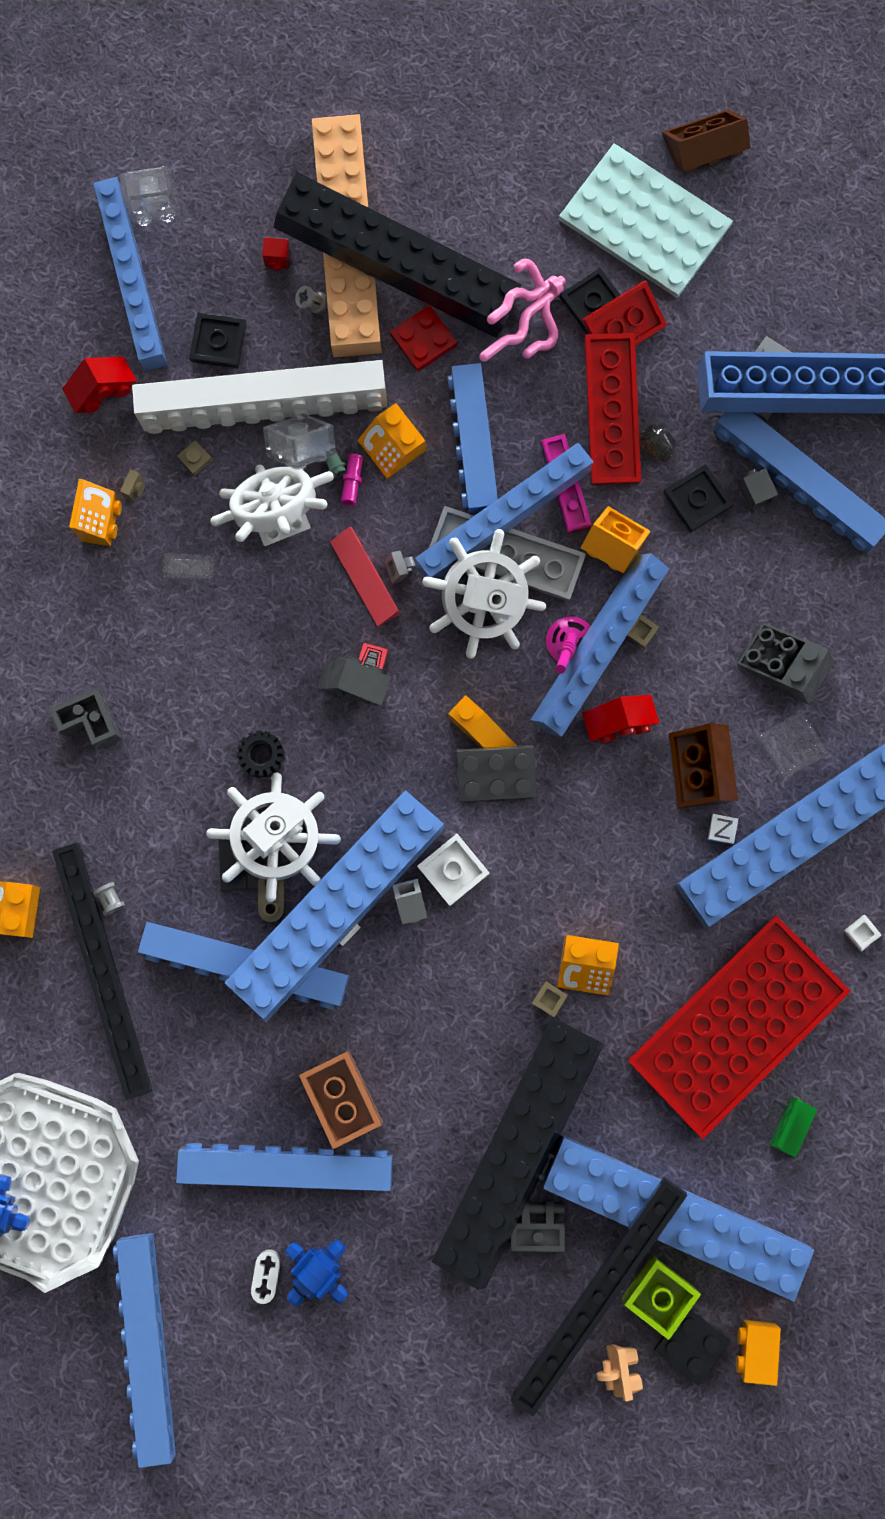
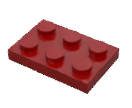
M647 281L640 282L582 319L589 334L635 333V346L667 326Z

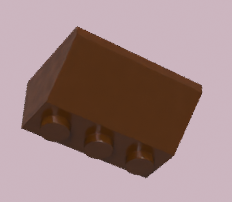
M729 109L662 132L675 166L683 172L696 171L698 166L704 164L713 165L719 163L721 158L727 156H739L744 150L751 148L747 119Z
M710 723L669 733L678 808L717 805L738 801L728 725Z

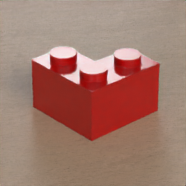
M124 357L84 358L62 390L75 413L86 412L90 414L100 408V404L106 397L117 396L121 398L127 396L131 391L132 385L137 380Z
M652 695L622 696L582 712L590 742L601 741V744L616 741L615 736L618 735L625 737L634 733L642 735L651 732L650 727L660 724Z

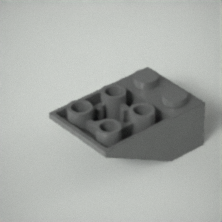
M763 622L737 664L789 697L809 705L834 665V661L829 649Z

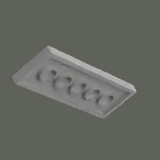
M444 506L430 547L474 517V515ZM510 529L504 534L500 554L511 558L518 566L532 556L539 557L540 563L524 574L528 588L568 602L571 599L586 553L515 529ZM489 544L482 550L490 551L491 544ZM487 562L476 564L474 567L477 571L485 573ZM497 564L494 577L501 578L508 571Z

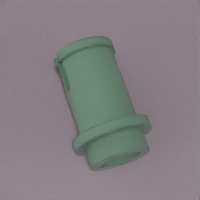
M334 445L324 447L320 454L329 468L328 471L333 473L334 478L342 477L346 474V463L341 461Z

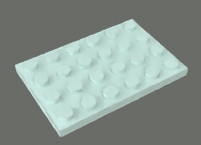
M615 143L559 215V221L676 298L680 296L733 222V220Z

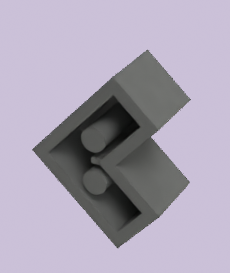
M347 656L346 659L336 657V660L325 662L317 689L338 698L349 697L369 706H382L391 677L383 674V669L379 667L361 665V660L351 656Z
M97 688L49 708L58 732L66 737L86 729L91 744L98 749L122 740L104 694Z

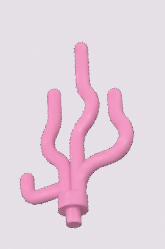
M522 259L514 264L513 270L516 273L527 269L536 288L533 291L518 287L511 289L505 295L503 304L488 315L487 322L495 324L511 310L516 298H521L525 301H536L522 312L518 332L515 335H505L490 345L480 354L481 361H488L507 345L521 343L527 336L530 318L539 310L547 327L549 337L546 341L532 343L522 352V355L525 359H529L538 351H548L556 345L558 329L550 312V304L564 290L563 285L566 283V280L563 276H551L544 281L537 266L530 259Z

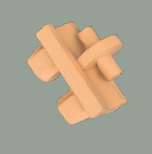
M615 1344L606 1345L608 1360L602 1361L604 1370L596 1373L597 1380L605 1381L606 1389L613 1390L615 1397H622L623 1401L633 1400L632 1394L643 1389L640 1375L637 1373L629 1374L628 1370L629 1365L638 1363L637 1350L633 1347H620Z

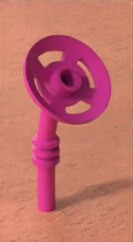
M573 616L563 617L555 621L547 632L546 647L551 657L558 662L556 672L559 674L565 673L569 660L575 654L579 638L583 639L590 628V625L581 618ZM568 623H577L585 629L580 631L577 628L569 627ZM559 627L560 630L556 637V643H553V634L555 630ZM564 632V639L560 641V636Z

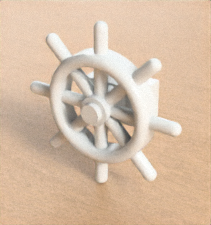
M300 458L293 467H276L265 470L263 465H257L255 467L256 474L242 482L235 490L225 488L220 490L219 495L221 498L230 499V510L213 516L210 522L213 526H219L235 520L236 524L240 527V530L235 535L238 542H243L251 532H259L265 547L311 528L305 513L310 508L323 510L327 507L326 500L315 498L316 492L314 488L332 481L334 475L328 471L310 478L303 471L308 464L305 458Z
M497 529L494 532L490 551L482 550L467 554L457 538H451L449 545L458 561L450 568L444 580L425 577L422 580V584L425 587L442 590V603L446 613L430 625V631L437 633L450 623H453L459 630L470 635L466 650V656L470 659L476 656L480 638H493L503 634L512 649H518L520 643L512 628L519 622L525 609L544 611L546 609L544 602L528 599V585L524 575L540 563L539 557L532 556L518 566L511 558L500 554L504 538V532L501 529ZM487 562L484 577L478 574L474 565ZM497 564L508 571L507 574L498 580L494 579ZM466 572L468 575L467 585L459 584V579ZM455 593L464 595L463 603L459 606H456ZM468 611L475 613L473 625L465 621L462 615ZM486 611L490 612L496 622L495 624L483 626Z
M278 772L272 775L270 793L257 795L248 801L236 788H229L227 795L239 807L232 820L230 829L210 828L206 832L207 837L210 839L230 840L231 850L237 862L222 875L223 881L230 882L243 870L255 877L267 880L266 900L268 902L276 900L277 880L290 878L299 872L313 886H316L321 878L308 864L314 856L317 844L336 845L341 841V837L337 834L318 833L317 823L311 810L324 800V794L317 792L303 803L293 796L281 793L282 776ZM269 806V807H268L264 812H262L261 814H259V813L256 811V810H258V809H260V808ZM249 817L252 822L241 830L245 820ZM303 823L307 833H300L303 829L301 827ZM241 840H246L253 847L247 854L243 849ZM287 842L307 844L299 856ZM279 851L291 862L290 864L278 867ZM260 855L263 859L268 856L267 866L258 864L254 860Z

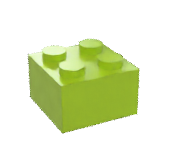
M652 1254L621 1300L628 1309L669 1340L701 1294L693 1285Z

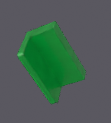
M791 1097L770 1145L796 1158L817 1109L797 1098Z

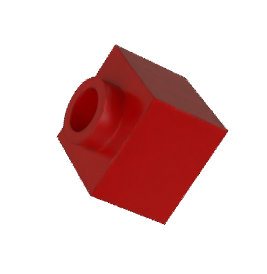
M264 237L262 257L265 267H269L272 270L289 268L291 252L289 240Z

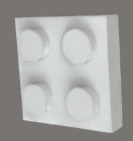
M458 834L454 835L417 866L449 906L490 874Z

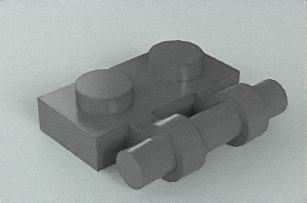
M528 1201L521 1215V1222L517 1223L511 1235V1251L565 1252L564 1222H554V1214H564V1203H554L553 1201L530 1203ZM530 1214H545V1222H530Z

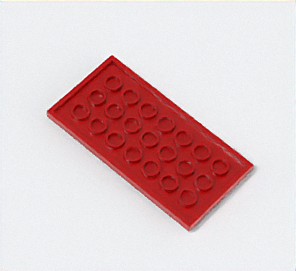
M774 915L627 1061L701 1139H704L851 991L777 915Z

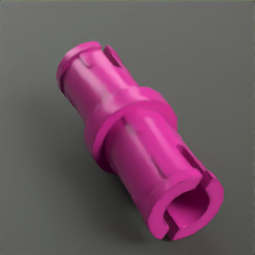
M359 454L348 455L346 474L342 477L344 486L340 502L347 506L356 505L358 487L362 484L360 475L364 457Z

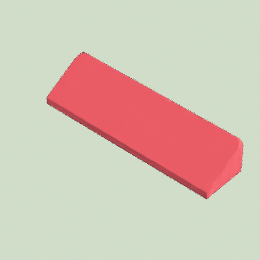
M352 527L347 528L331 540L330 543L377 627L399 616V610Z

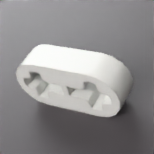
M274 1250L263 1251L256 1260L251 1295L260 1304L270 1302L277 1290L281 1258ZM271 1256V1261L276 1262V1265L271 1266L269 1274H264L266 1266L261 1263V1260ZM263 1279H268L267 1289L271 1290V1293L261 1297V1292L257 1291V1288L262 1286Z

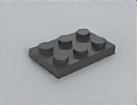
M534 745L457 749L460 801L536 797Z

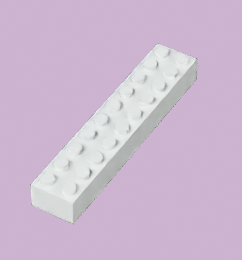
M382 360L132 385L134 414L144 432L147 431L151 434L161 433L165 429L184 431L187 427L195 426L200 429H207L214 424L233 426L236 422L244 421L248 424H256L264 419H270L271 421H282L285 417L305 419L309 415L314 414L326 417L333 415L334 412L354 414L358 410L364 409L376 412L387 407Z

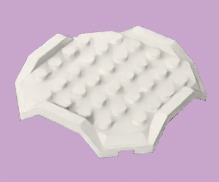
M15 1073L0 1080V1174L11 1177L10 1191H6V1194L15 1196L16 1199L13 1204L18 1205L17 1213H22L30 1218L27 1230L16 1231L11 1228L8 1233L0 1237V1270L26 1279L46 1293L101 1265L115 1236L134 1185L139 1164L137 1155L116 1108L92 1096L45 1079L21 1073Z

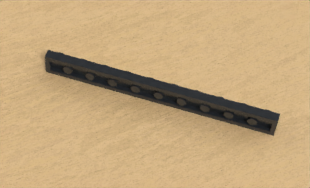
M74 843L53 850V856L125 1100L152 1092L151 1083L97 901L93 895L94 891L80 844Z
M665 1177L662 1178L511 1395L513 1403L530 1415H535L687 1197V1192Z

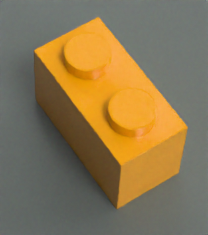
M743 1320V1328H738L737 1340L738 1344L741 1345V1356L737 1355L736 1372L740 1373L739 1376L745 1383L777 1386L781 1329L776 1323Z

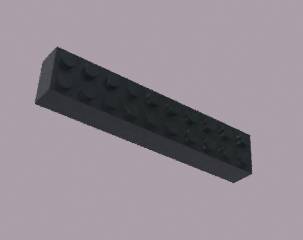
M297 171L276 213L273 228L495 338L498 337L504 327L510 311L495 324L487 322L488 315L503 304L505 295L511 289L520 288L522 285Z
M553 1017L551 1018L436 1251L432 1263L477 1290L487 1287L539 1180V1176L604 1046L602 1042Z

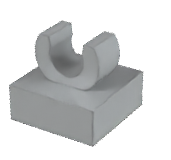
M401 551L391 552L384 561L392 585L402 582L409 574L408 572L412 571L411 568L416 566L413 556L403 559Z

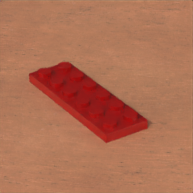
M635 333L585 334L589 457L593 460L590 484H640L641 463Z

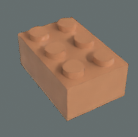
M350 1051L342 1053L299 1075L333 1149L383 1124Z

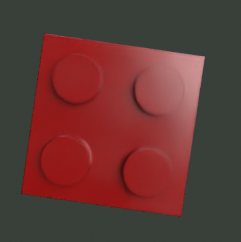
M430 305L390 331V336L417 372L457 346V341Z

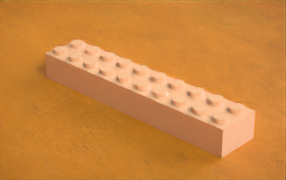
M360 114L313 118L312 128L317 182L368 207ZM323 253L333 358L382 353L375 278Z

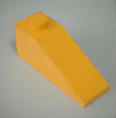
M466 695L448 713V719L480 748L517 746Z

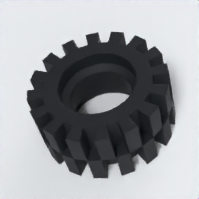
M261 730L256 731V733L250 732L247 738L243 737L241 739L243 742L237 747L239 749L237 752L238 762L249 775L256 778L270 777L269 775L276 773L279 768L281 769L282 761L285 759L284 748L277 737L270 734V732H262ZM259 745L267 746L271 752L269 760L264 764L255 763L251 757L253 749Z

